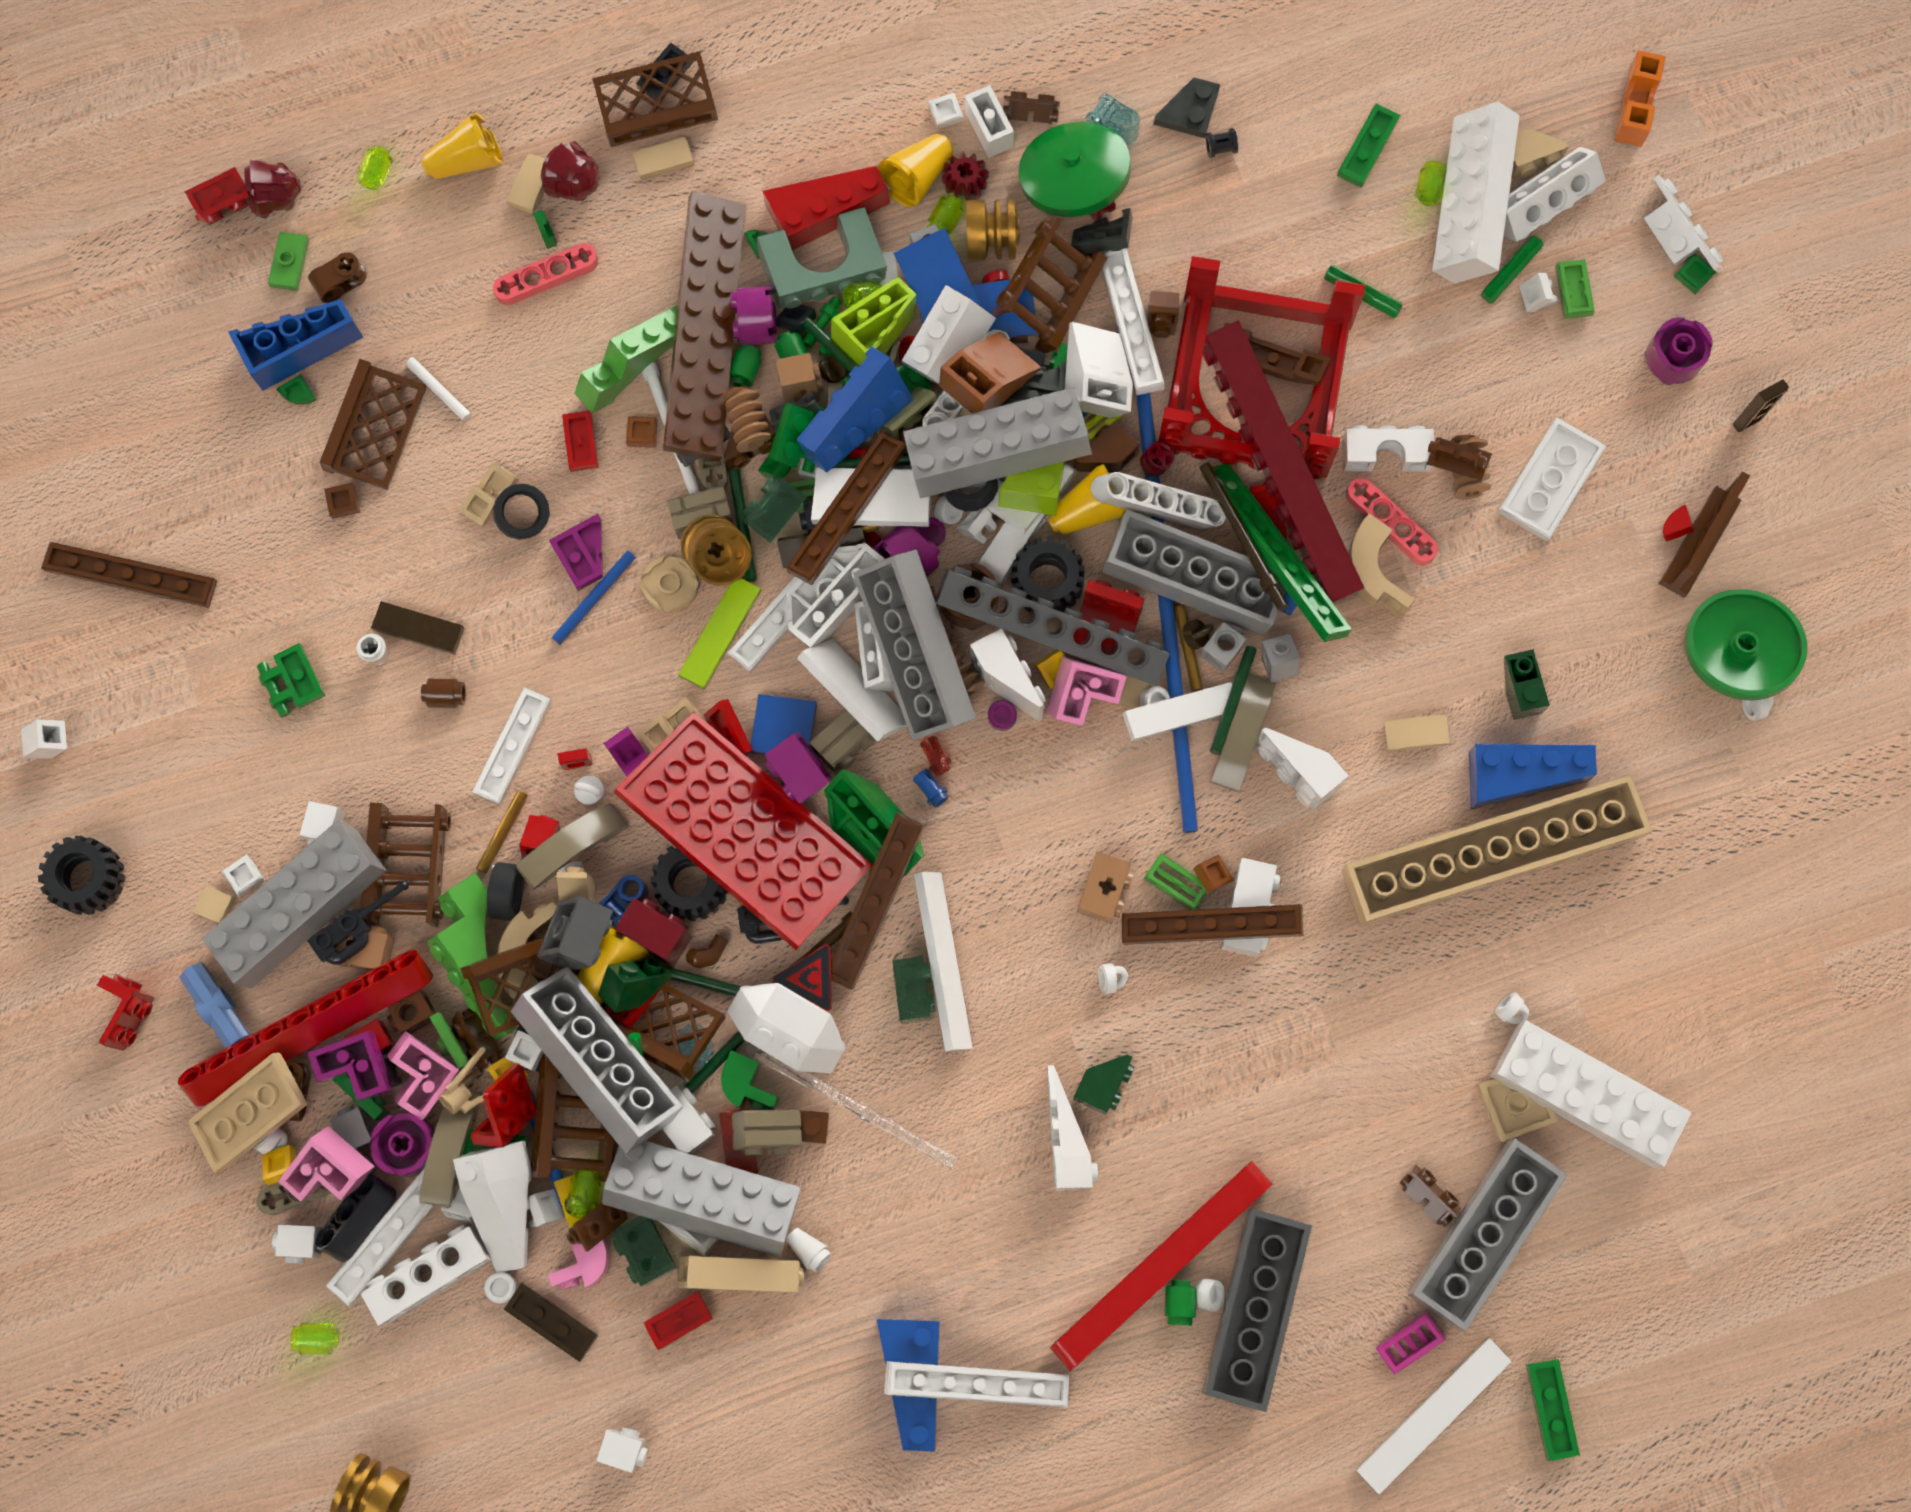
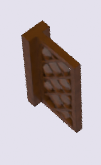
M700 51L592 78L611 147L718 120ZM697 61L699 69L693 78L681 72L685 63ZM667 69L673 73L666 85L654 79L658 70ZM640 76L646 80L639 92L627 86L632 77ZM678 76L690 83L683 94L671 88ZM700 76H701V79H702V83H700V82L698 81V79L700 78ZM613 83L619 88L613 98H610L602 93L600 85ZM651 83L663 89L656 101L644 95ZM697 86L705 91L707 99L695 102L688 98L693 87ZM624 90L636 96L629 108L617 102ZM667 93L680 99L673 108L661 105ZM641 99L653 106L648 114L640 115L634 111ZM604 101H606V102L609 103L608 106H607V108H606V106H605V102H604ZM614 106L626 112L621 121L610 123L608 115Z
M359 359L320 459L322 470L332 474L336 472L388 490L427 388L426 384L371 366V362ZM375 376L387 379L391 388L376 394L372 387ZM405 387L418 390L415 399L404 404L397 392ZM369 391H371L373 396L367 398ZM394 393L400 405L384 411L379 399ZM376 401L381 414L366 420L362 412L364 405ZM411 407V410L408 414L406 408ZM403 410L407 418L405 425L393 429L388 416ZM361 416V418H362L363 421L360 422V423H357L358 420H359V417ZM384 418L390 431L375 437L369 424ZM366 426L372 439L356 445L352 438L354 431ZM402 432L400 438L398 439L396 434ZM393 436L397 443L396 449L384 455L378 442ZM351 442V444H352L353 447L350 448V449H347L348 446H349V443ZM375 444L380 457L365 463L359 450ZM356 452L362 465L353 469L342 467L341 464L344 457ZM392 458L389 465L387 459ZM383 462L387 469L384 480L372 477L368 468ZM365 470L367 475L360 473V471Z
M1742 471L1726 490L1715 486L1693 523L1695 532L1686 535L1661 578L1660 585L1683 598L1688 595L1742 500L1738 496L1750 477L1749 474Z
M545 936L461 967L464 979L469 980L488 1037L521 1025L517 1019L512 1021L514 1015L511 1013V1010L521 994L526 992L525 989L531 975L544 981L555 974L558 966L552 964L547 977L533 971L538 959H540L537 955ZM531 962L528 968L523 966L524 964ZM513 968L526 973L520 988L506 981ZM573 970L572 972L576 976L580 970ZM503 973L501 979L496 977L495 975ZM489 978L499 983L492 998L482 993L479 981ZM504 986L517 992L511 1007L497 1001ZM495 1006L509 1012L504 1024L494 1027L491 1019Z
M665 984L661 989L664 1001L649 1005L643 1012V1014H646L648 1026L638 1029L631 1028L629 1030L612 1019V1021L628 1040V1036L631 1033L641 1034L644 1059L690 1082L696 1073L693 1069L694 1065L726 1017L718 1010ZM605 1002L600 1005L604 1011L608 1008ZM681 1002L686 1003L689 1013L673 1017L671 1006ZM666 1007L668 1019L653 1024L651 1012ZM707 1014L714 1018L708 1027L697 1030L695 1018ZM690 1020L693 1032L677 1036L675 1024ZM670 1026L672 1038L661 1042L657 1041L654 1031ZM694 1039L696 1046L688 1057L680 1053L678 1043Z

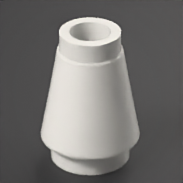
M367 634L358 641L356 650L362 660L376 665H382L387 661L386 644L381 636Z
M799 1228L794 1229L786 1239V1242L806 1269H812L815 1273L819 1272L832 1256L828 1251L827 1245Z

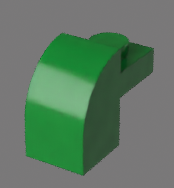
M730 1051L721 1074L722 1089L728 1100L741 1110H743L747 1099L751 1100L749 1106L758 1110H767V1108L775 1110L780 1099L771 1093L753 1086L761 1064L751 1058Z

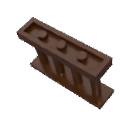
M1058 216L1047 221L1043 220L1036 227L1034 240L1007 288L998 295L996 299L997 306L992 313L996 317L1010 312L1014 313L1039 333V340L1035 348L1044 354L1058 350L1069 330V323L1074 321L1107 260V257L1100 251L1083 256L1059 236L1056 230L1062 219ZM1049 243L1076 264L1077 271L1073 278H1070L1043 256ZM1036 266L1040 267L1064 287L1063 291L1065 293L1060 301H1057L1030 279ZM1023 289H1026L1051 310L1052 316L1047 324L1043 323L1017 302Z
M370 802L366 844L383 867L385 859L389 856L431 857L430 874L387 873L386 871L362 892L361 908L365 909L381 898L382 888H385L386 885H399L401 881H407L409 886H428L427 904L385 903L369 914V918L365 920L368 925H379L380 917L386 914L426 916L427 924L432 927H438L439 919H442L444 915L438 898L441 896L446 831H449L451 827V815L447 813V810L441 804H435L434 816L392 815L389 812V808L383 803ZM391 826L433 828L432 845L389 844V841H386L387 829H391Z
M544 1053L539 1065L531 1178H549L550 1172H553L554 1169L597 1172L596 1182H606L614 1161V1157H612L613 1137L602 1123L599 1129L558 1126V1123L554 1122L555 1110H558L559 1107L589 1108L580 1096L560 1095V1091H557V1080L561 1079L562 1074ZM557 1138L599 1141L598 1159L555 1157V1154L552 1153V1141H555Z

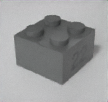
M583 896L559 901L537 957L563 969L568 966L571 971L591 967L597 962L601 954L599 945L602 938L607 935L611 928L612 920L610 917L613 910Z

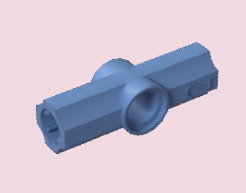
M199 962L191 965L183 971L179 978L196 1002L194 1007L197 1013L207 1025L213 1028L225 1048L251 1035L235 1012L236 1006L233 1000L222 987L218 986L204 963Z

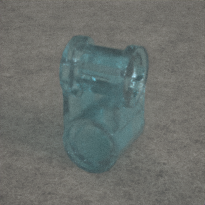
M1101 94L1098 99V105L1093 112H1088L1086 115V121L1101 124L1119 134L1126 144L1134 143L1139 136L1140 117L1134 109L1118 102L1114 97L1108 94ZM1125 124H1129L1132 127L1124 128L1122 126Z

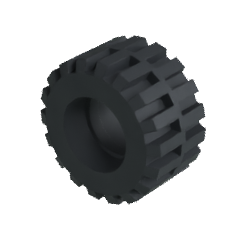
M1047 537V542H1042L1041 538H1037L1034 545L1028 542L1024 545V551L1019 550L1016 554V561L1013 560L1011 572L1012 587L1027 592V599L1037 602L1038 597L1055 603L1054 609L1064 612L1066 607L1072 608L1076 604V599H1079L1082 594L1085 574L1080 554H1075L1076 549L1072 545L1067 548L1065 546L1066 541L1062 539L1056 543L1053 542L1054 537ZM1051 565L1062 571L1065 581L1057 588L1043 589L1033 583L1030 575L1040 566ZM1025 607V610L1031 612L1032 608Z
M75 836V840L66 837L63 839V844L58 842L53 844L52 848L54 850L51 853L46 851L43 857L47 858L45 864L40 863L39 869L43 871V874L38 875V882L44 884L40 889L43 894L48 896L47 899L51 903L75 914L82 915V913L92 915L95 914V909L100 912L107 909L105 906L107 902L113 904L116 901L113 897L116 892L121 894L123 888L119 887V883L125 882V875L121 874L120 871L124 870V865L117 861L120 857L110 847L90 837ZM91 860L94 868L91 881L86 887L73 891L70 877L74 868L84 861Z
M673 846L667 848L668 853L666 855L661 853L657 858L659 860L658 865L654 864L652 868L654 876L651 877L652 891L659 904L667 913H671L681 920L685 918L689 921H696V918L700 917L703 920L708 918L707 914L710 912L715 914L719 910L717 908L720 903L724 904L726 900L725 894L728 891L707 874L706 886L698 895L693 897L679 896L674 890L675 877L686 867L698 866L678 848H673Z

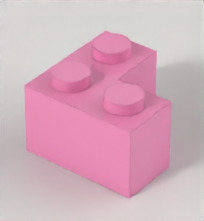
M1062 656L1046 713L1055 719L1083 726L1091 697L1119 704L1127 676L1103 666Z
M406 1031L387 1055L391 1062L411 1074L395 1095L394 1100L398 1105L424 1120L439 1099L438 1096L445 1091V1087L452 1081L459 1069L455 1064Z
M328 1126L309 1139L278 1182L300 1202L319 1190L322 1185L341 1201L362 1184L374 1168V1165Z

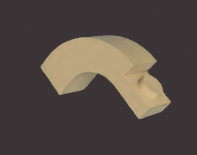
M1368 513L1359 526L1349 549V556L1364 585V589L1358 595L1371 608H1374L1378 601L1381 600L1384 602L1383 605L1387 610L1404 616L1415 599L1388 581L1382 574L1378 564V553L1388 540L1393 529Z
M553 901L550 904L547 902L541 904L533 911L534 916L532 918H529L523 911H520L506 927L499 944L498 953L536 940L541 933L548 929L557 904ZM530 962L527 963V964H524L523 966H525V967L528 968L529 965H530ZM513 968L506 981L520 988L526 973ZM531 975L525 991L541 983L539 979ZM504 986L510 997L514 1000L517 992Z

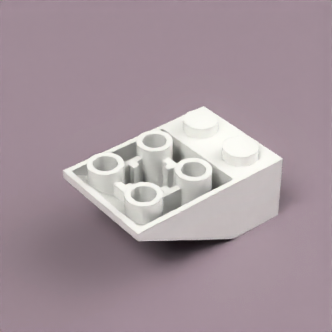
M1070 322L1065 389L1075 387L1082 412L1109 418L1131 412L1133 383L1119 333Z
M1000 629L970 644V659L976 671L978 670L980 679L986 682L984 685L1038 722L1042 720L1043 709H1045L1043 702L1046 699L1038 685L1033 687L1029 678L1032 676L1031 671L1024 660L1019 661L1016 654L1018 648L1012 636H1006L1003 630Z
M1265 727L1257 739L1256 745L1258 748L1256 750L1266 762L1271 761L1277 768L1276 773L1285 784L1290 783L1297 791L1295 793L1296 797L1305 807L1310 806L1315 810L1336 793L1349 776L1328 752Z

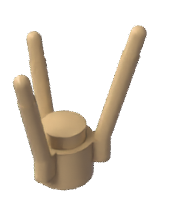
M481 1047L455 1079L445 1087L446 1090L438 1096L441 1104L453 1115L459 1110L465 1114L474 1106L484 1102L483 1095L471 1101L468 1100L471 1097V1093L467 1086L479 1075L480 1070L475 1069L465 1079L464 1077L486 1051L485 1047Z

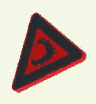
M824 945L781 971L773 977V982L783 985L823 1010L830 1011L832 1009L830 946Z

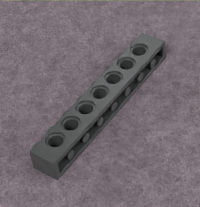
M955 566L954 571L946 569L935 598L936 604L1151 685H1158L1170 655L1167 651L1162 650L1164 644L1149 638L1146 643L1135 639L1137 634L1120 628L1119 633L1109 630V623L1093 618L1092 622L1081 619L1082 613L1067 607L1064 612L1054 609L1055 603L1038 597L1037 602L1026 598L1027 592L1011 587L1009 592L998 588L1000 582L983 576L982 581L971 578L972 572L964 568ZM968 586H975L978 589L977 598L971 602L965 601L963 598L964 589ZM997 596L1004 597L1006 601L1004 609L1000 612L992 611L990 606L993 598ZM1023 607H1031L1033 610V617L1028 622H1021L1018 618V613ZM1052 617H1058L1060 620L1059 629L1055 632H1048L1046 630V622ZM1081 627L1086 628L1088 635L1085 641L1075 642L1073 638L1075 630ZM1106 638H1113L1115 642L1113 650L1103 653L1101 650L1102 641ZM1134 648H1140L1142 652L1141 659L1136 663H1130L1128 660L1129 652Z

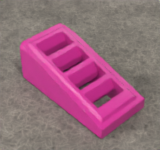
M1427 1310L1378 1345L1376 1350L1395 1375L1444 1342L1446 1335ZM1423 1324L1427 1326L1434 1336L1430 1340L1420 1328ZM1414 1331L1423 1345L1418 1347L1410 1335L1411 1332ZM1403 1338L1413 1351L1409 1355L1399 1342ZM1392 1345L1403 1358L1400 1362L1396 1360L1388 1349Z

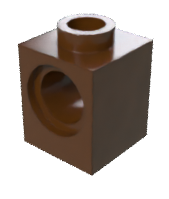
M421 989L387 1007L391 1014L387 1016L390 1026L395 1032L399 1031L401 1034L405 1031L412 1034L432 1023L429 1017L436 1014L429 997ZM415 1006L417 1010L416 1017L412 1021L406 1022L404 1018L405 1011L409 1007Z

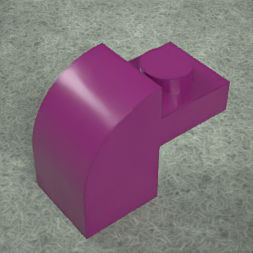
M626 727L603 743L626 777L648 757V754L629 727Z

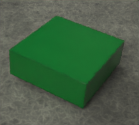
M1694 254L1676 272L1674 277L1696 295L1715 275L1716 271Z

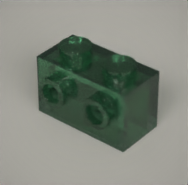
M780 476L776 479L770 477L760 489L764 493L758 502L752 499L742 512L746 516L743 522L769 543L775 539L806 500L802 493Z
M922 956L892 960L900 1023L909 1024L931 1021L930 1012L936 1010L933 993L927 994L926 982L932 981L930 964H923Z
M638 1216L613 1230L616 1238L612 1240V1243L619 1256L625 1255L630 1266L626 1267V1270L634 1284L639 1282L641 1287H646L678 1269L652 1219Z

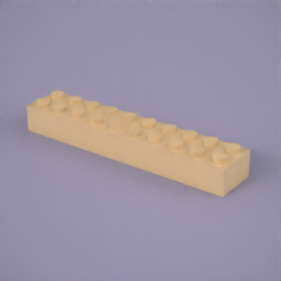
M1631 775L1348 863L1341 871L1360 925L1363 927L1644 838L1652 832L1633 779Z

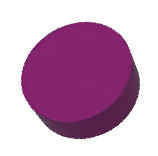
M929 518V527H917L920 531L919 534L926 541H932L937 547L944 542L946 529L944 524L937 518Z
M999 700L989 707L988 722L994 729L1006 731L1015 725L1017 711L1012 703L1006 700Z

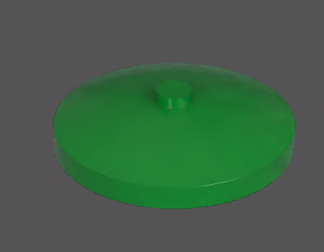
M1070 122L1052 127L1037 136L1025 149L1020 159L1018 172L1022 191L1033 206L1054 216L1078 217L1105 208L1121 195L1130 179L1131 160L1126 143L1112 129L1093 122Z
M1749 589L1727 590L1706 599L1692 615L1687 625L1684 639L1688 661L1694 672L1706 685L1725 696L1749 701L1767 699L1786 690L1802 671L1808 650L1806 634L1796 615L1778 599Z

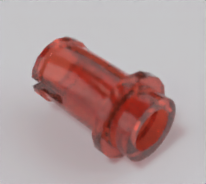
M937 736L928 738L930 744L923 740L920 746L931 765L929 767L930 772H934L935 776L948 772L951 769V760L946 758Z

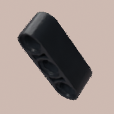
M369 1173L362 1184L343 1200L319 1231L315 1240L316 1248L339 1262L349 1260L394 1203L397 1196L396 1189L374 1174Z

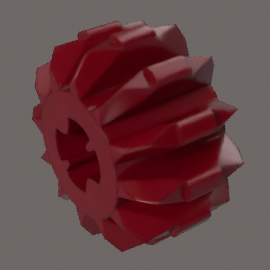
M962 151L960 159L952 155L950 164L944 163V174L941 176V180L945 184L947 194L954 192L955 200L959 199L961 195L964 196L965 200H970L971 194L979 198L980 190H986L987 188L986 180L989 178V171L984 169V160L976 161L977 156L975 153L966 158L965 153Z

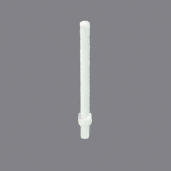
M651 363L642 371L644 380L649 383L665 427L668 402L659 380L660 372L656 363ZM674 453L688 493L700 492L691 465L684 467L683 463L681 464L677 458L676 453Z

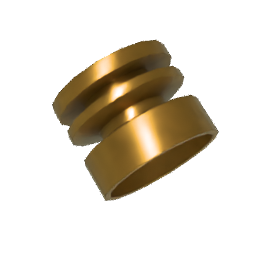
M1000 199L995 200L993 213H987L985 200H966L967 260L986 261L988 248L994 247L997 260L1002 259L1001 247H1008V260H1016L1020 234L1019 215L1014 199H1007V212H1001Z
M715 514L703 515L690 522L683 531L680 542L682 556L697 576L706 583L716 586L729 585L742 578L748 570L752 558L751 546L745 535L725 517ZM715 542V544H713L714 549L710 551L709 549H711V543Z
M359 1453L344 1472L337 1485L330 1512H399L410 1486L411 1474L390 1466L379 1477L381 1461L374 1459L370 1463V1456Z

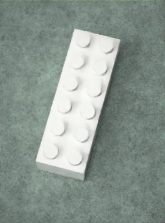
M1498 101L1455 116L1453 120L1432 271L1454 284L1499 271L1520 115Z
M1527 1020L1516 1026L1490 1076L1512 1090L1526 1095L1530 1100L1551 1109L1555 1114L1653 1169L1665 1167L1692 1113Z

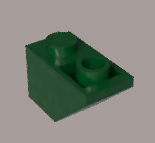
M1534 649L1505 655V691L1513 720L1542 714L1550 704Z
M656 956L607 965L598 996L615 1013L636 1009L642 1006L672 978L673 973Z
M1127 1054L1086 1069L1073 1100L1105 1115L1109 1109L1115 1111L1122 1096L1117 1090L1122 1081L1128 1083L1135 1066L1130 1064L1133 1057Z

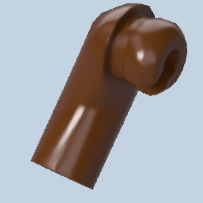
M715 934L708 948L698 950L693 948L687 952V963L699 969L715 965L729 940Z

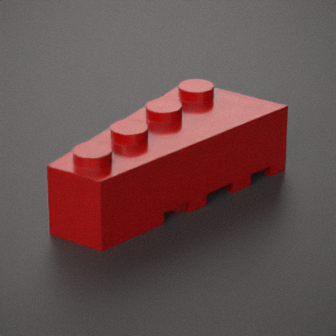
M876 166L763 191L765 206L778 230H785L792 250L836 230L839 214L864 207L867 214H870L890 204L889 189Z

